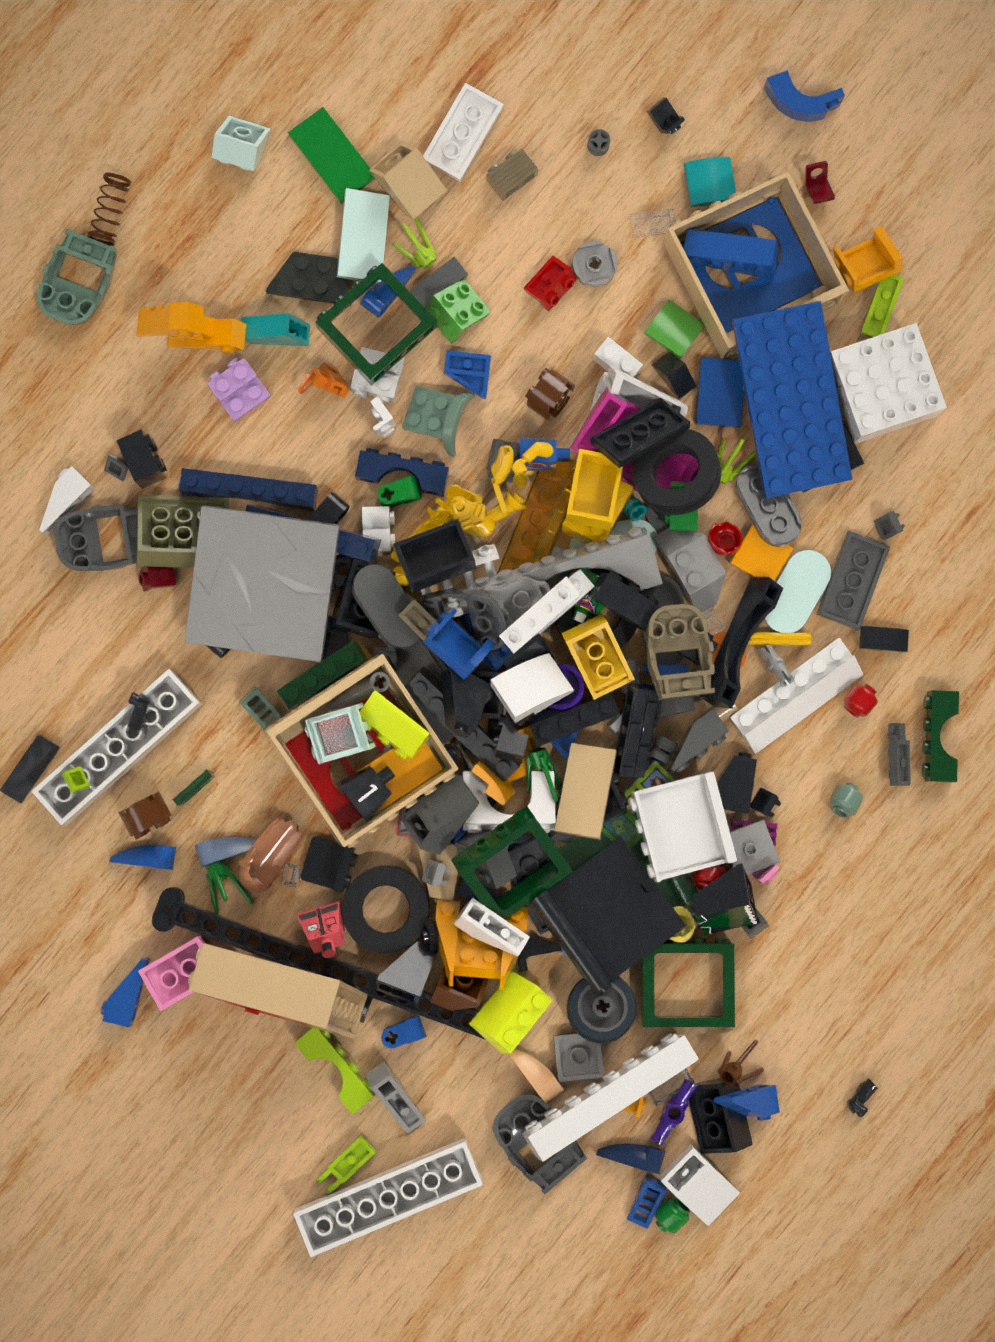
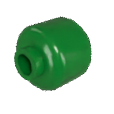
M669 1198L656 1210V1224L663 1232L677 1233L689 1221L688 1213L690 1210L678 1198Z

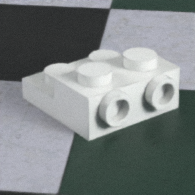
M361 347L360 351L370 364H375L386 354L385 352ZM405 357L372 386L355 369L350 386L351 392H354L355 396L367 398V395L372 397L378 396L382 403L395 402Z

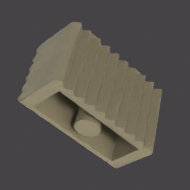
M520 149L518 152L516 150L511 151L505 157L506 160L500 165L495 163L487 171L486 180L502 201L538 175V168L523 149Z

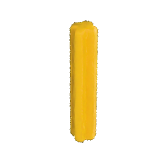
M754 632L747 645H810L812 637L810 633Z

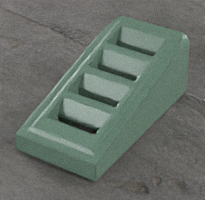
M256 687L239 701L264 730L268 728L266 724L275 716L279 718L278 720L283 718L279 711ZM258 696L259 699L249 707L247 704ZM264 702L266 705L256 714L254 710ZM270 709L272 712L262 721L260 717Z

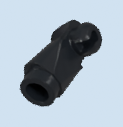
M133 692L128 702L135 705L127 727L140 732L146 723L148 704L151 703L143 693L138 695Z
M869 1078L860 1083L852 1099H848L850 1111L852 1114L856 1113L858 1117H863L868 1112L867 1107L863 1104L878 1089Z

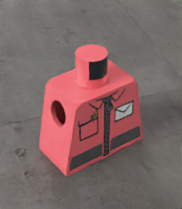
M339 901L297 914L313 953L322 952L324 958L333 957L336 954L335 947L342 946L345 943V925Z

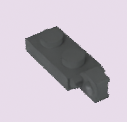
M890 723L888 726L890 786H910V740H906L905 723Z

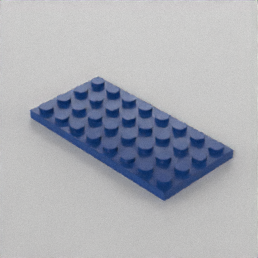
M821 301L732 319L764 498L852 480Z

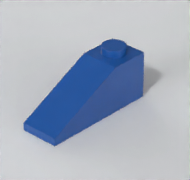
M145 957L141 959L108 1000L104 1001L101 1009V1014L104 1015L102 1021L125 1027L133 1026L144 984L138 971L149 964L150 958Z
M755 1085L714 1098L715 1103L747 1117H757L759 1121L769 1120L771 1115L780 1113L776 1085Z

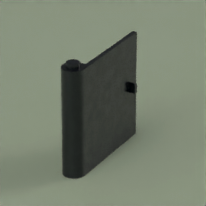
M622 837L530 902L533 909L593 992L597 993L599 991L601 995L613 987L610 982L686 927L685 923L652 878L649 877L647 871Z

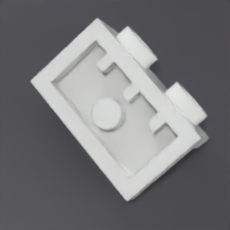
M377 396L370 401L373 406L370 410L379 422L372 428L378 438L382 436L386 438L395 431L394 428L397 424Z

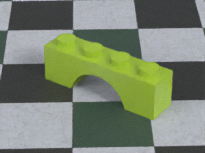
M311 1028L296 1040L294 1044L308 1061L326 1059L338 1067L343 1080L338 1098L353 1115L371 1100L375 1093L368 1079L364 1080L359 1075L360 1069L353 1060L349 1062L345 1058L344 1054L346 1052L339 1043L334 1044L329 1038L331 1033Z

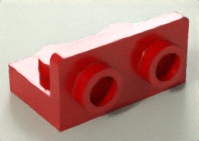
M552 255L525 285L524 290L527 294L538 300L547 311H550L553 306L558 304L561 297L573 287L577 277L571 267Z

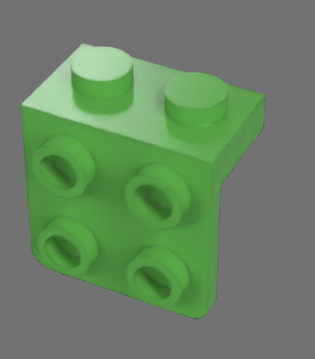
M460 280L435 294L425 307L437 320L439 330L451 344L459 339L466 328L487 317L490 313L489 308L465 280Z

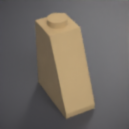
M448 844L440 855L421 850L418 846L424 871L428 859L445 864L447 868L452 870L451 873L444 872L442 880L447 881V885L441 884L440 887L427 883L430 897L435 898L434 902L436 903L437 900L453 901L458 871L451 859L457 855L456 845Z

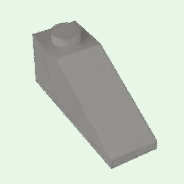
M385 1061L365 1074L372 1090L407 1134L426 1121L419 1108Z

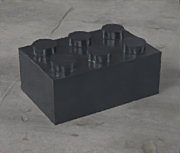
M458 519L393 544L412 593L476 569L475 558Z

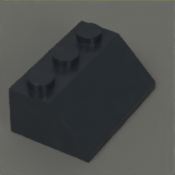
M720 1078L695 1083L697 1088H695L691 1095L689 1103L700 1153H732L753 1145L747 1116L714 1102L715 1097L741 1090L740 1085L738 1087L734 1084L726 1085Z

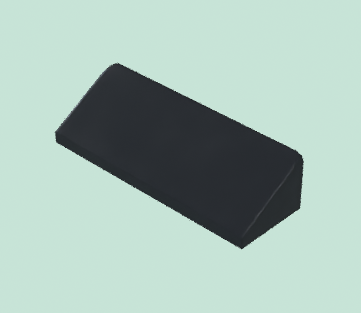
M38 734L0 791L22 804L60 747L43 735Z

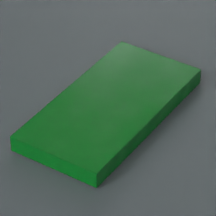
M324 107L288 132L290 138L341 204L344 202L346 188L361 190L375 180L369 172L371 168Z

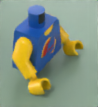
M520 438V459L516 460L512 466V470L515 473L513 482L518 489H522L528 484L526 476H531L535 471L555 470L557 469V462H570V448H557V440Z

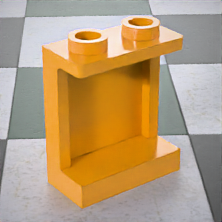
M882 226L874 229V238L843 252L838 247L833 249V260L838 270L842 273V278L847 287L850 286L854 293L903 271V257Z

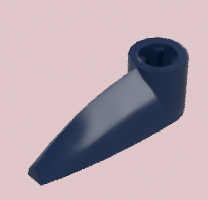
M615 1144L598 1149L596 1155L644 1171L660 1174L665 1151L647 1145Z

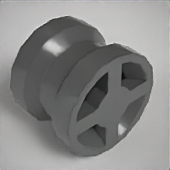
M596 129L589 135L588 150L594 156L606 154L609 150L610 136L605 130Z

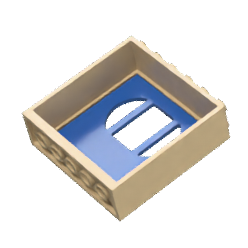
M780 172L768 178L769 181L763 184L757 182L748 188L749 190L744 193L738 191L730 195L727 201L722 203L721 201L714 202L709 206V209L703 212L698 210L690 214L689 218L682 222L680 219L672 222L663 239V244L721 359L737 353L732 319L821 301L822 310L824 311L839 304L849 292L789 172L782 175ZM752 225H758L768 229L776 237L781 251L774 280L759 277L747 284L740 285L735 273L725 270L733 286V289H729L715 283L708 275L705 266H692L684 251L687 229L731 234L744 228L748 236L757 237Z

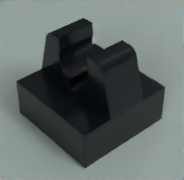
M760 788L751 802L750 808L767 817H773L775 814L771 810L774 805L780 806L781 802L778 800L779 797Z

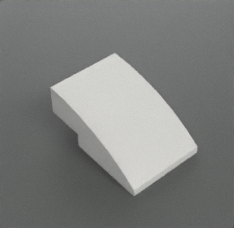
M549 653L521 663L491 679L492 689L515 723L533 712L534 714L540 712L574 692Z

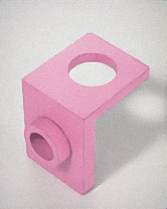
M772 865L753 872L751 875L758 883H769L776 877L777 874L775 872L779 867Z

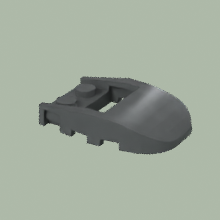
M96 505L86 510L70 512L61 517L54 530L58 558L66 567L76 571L120 569L137 563L138 508H124V505ZM121 515L128 559L103 562L97 519Z
M450 588L423 594L417 599V602L437 620L445 612L442 604L443 598L452 597V599H460L465 597L475 634L470 636L481 646L488 639L492 640L496 645L490 651L499 649L504 644L499 635L507 629L506 622L498 602L490 594L473 589Z
M521 1095L514 1098L499 1111L494 1120L493 1131L496 1140L504 1149L512 1165L516 1166L528 1180L534 1181L542 1188L541 1191L546 1194L582 1164L587 1157L575 1140L533 1171L518 1152L527 1144L522 1133L526 1131L525 1127L535 1120L540 1122L545 1119L544 1114L552 1108L537 1096Z

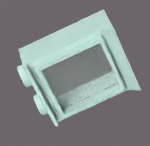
M363 703L305 720V732L311 739L313 745L311 748L312 755L315 760L317 759L318 764L376 747L374 742L369 744L365 732L369 730V725L367 721L362 722L359 709L363 707Z

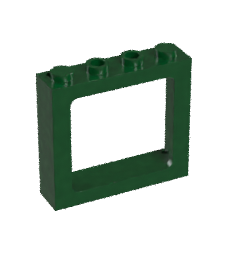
M383 263L378 267L376 265L373 266L362 281H356L350 287V291L345 296H339L334 301V306L328 311H322L317 316V321L315 322L317 329L371 386L438 327L434 316ZM378 280H383L421 322L375 364H370L332 324V321Z
M528 806L517 811L509 819L497 825L492 831L477 839L475 843L451 859L459 874L481 903L504 920L573 872ZM531 832L551 861L494 900L474 874V870L523 834Z
M692 938V943L675 942L669 939V942H664L642 958L641 1025L643 1027H735L734 944L728 943V938H715V943H706L705 938ZM657 953H720L723 959V1015L655 1016V955Z

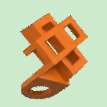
M325 362L319 368L314 367L310 373H307L298 388V392L302 394L312 384L343 398L346 397L349 390L346 381L342 378L338 369Z

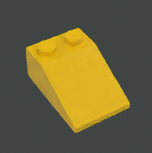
M603 614L561 633L594 700L635 680Z

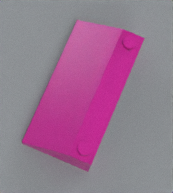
M606 387L590 411L570 449L578 454L579 449L600 452L590 443V437L641 408L621 395L610 393L608 387ZM678 453L670 455L661 461L656 468L655 481L664 489L670 488V481L692 482L698 474L699 463L696 458L689 454ZM633 460L623 466L620 480L633 486V489L638 492L632 476Z

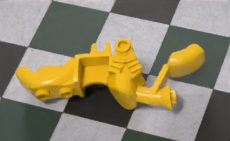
M508 445L501 446L498 450L497 458L491 466L493 475L491 482L499 504L485 511L486 506L482 504V496L480 494L471 493L468 490L462 489L457 484L451 485L446 491L448 499L445 502L440 498L435 499V502L439 504L438 510L434 511L428 507L427 512L430 517L419 525L409 537L456 519L459 520L462 530L466 533L487 537L494 532L495 523L506 518L514 511L525 509L526 506L523 503L525 499L518 492L512 493L508 490L506 493L507 497L503 499L499 487L507 478L513 466L514 455L512 447ZM395 549L391 551V558L399 562ZM401 565L395 566L392 571L396 572V580L400 586H407L408 582Z

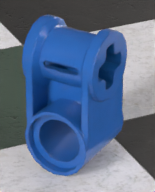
M416 1015L387 1027L383 1031L381 1039L387 1048H396L423 1039L427 1035L420 1016ZM389 1031L398 1035L395 1043H392L390 1040L386 1041L385 1038L388 1037Z

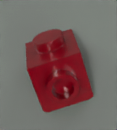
M146 566L140 570L138 575L139 584L142 586L143 592L156 588L174 587L176 585L173 567Z

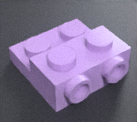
M235 358L227 364V370L222 373L220 370L216 371L209 377L210 382L207 383L234 422L271 397L244 358L241 360Z

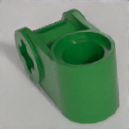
M408 476L385 484L378 490L379 504L381 506H389L390 508L412 503L422 498L415 476ZM388 492L389 495H392L391 500L387 501L384 493Z

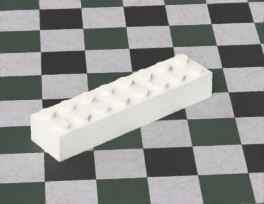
M168 669L142 692L150 700L151 704H148L146 723L140 732L127 727L135 705L129 704L31 791L61 825H68L203 705L174 671ZM81 766L90 787L71 793L62 773Z
M669 1033L660 1039L661 1043L653 1047L650 1045L641 1051L642 1055L637 1059L632 1057L621 1064L623 1068L616 1072L612 1070L602 1077L604 1080L600 1083L595 1084L594 1082L583 1089L585 1093L578 1097L573 1095L565 1100V1106L558 1110L556 1107L544 1114L545 1119L540 1122L535 1120L525 1127L526 1131L522 1134L535 1156L542 1162L699 1060L686 1037L676 1033L673 1035Z
M465 1137L296 1208L293 1214L309 1255L313 1257L483 1185V1179Z

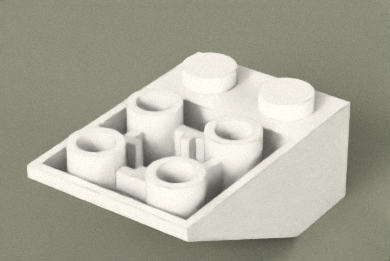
M692 1144L659 1175L661 1182L707 1226L740 1194Z

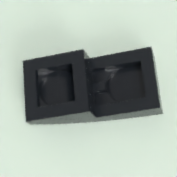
M861 626L859 649L908 652L909 630Z

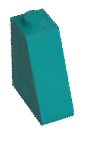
M288 313L241 317V322L246 323L245 341L250 344L309 346L310 324Z

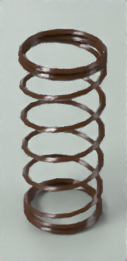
M106 172L103 174V179L108 184L100 186L101 192L106 196L97 198V202L102 207L94 209L95 215L100 219H94L90 222L96 230L89 231L87 237L113 246L116 241L112 237H117V235L100 230L93 225V222L105 221L119 226L120 223L102 218L96 213V210L105 209L117 214H123V212L104 206L99 202V199L111 198L121 203H126V201L106 194L102 187L111 186L128 192L129 189L126 187L131 186V181L122 175ZM109 177H114V178L123 180V181H125V182H127V183L119 182V181L113 180V179H111V178H109ZM95 237L103 238V239H106V240H108V241H104V240H101V239H98V238H95Z

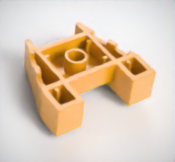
M192 302L167 303V308H164V305H156V308L146 307L139 309L136 336H169V348L221 350L222 353L234 354V351L244 350L246 323L233 318L214 319L204 315V307Z
M437 900L435 925L439 933L440 955L443 959L449 986H453L454 976L500 979L499 990L503 991L518 957L475 939L455 926L453 923L459 915L460 902ZM522 907L508 917L506 921L527 934L529 908Z

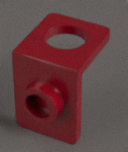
M827 161L809 164L805 167V185L813 204L835 199L827 179ZM814 169H822L821 174L818 176H811V172Z

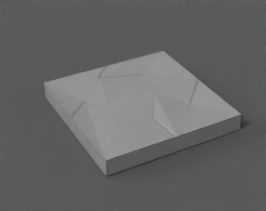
M206 505L202 506L185 642L321 662L323 660L340 525Z

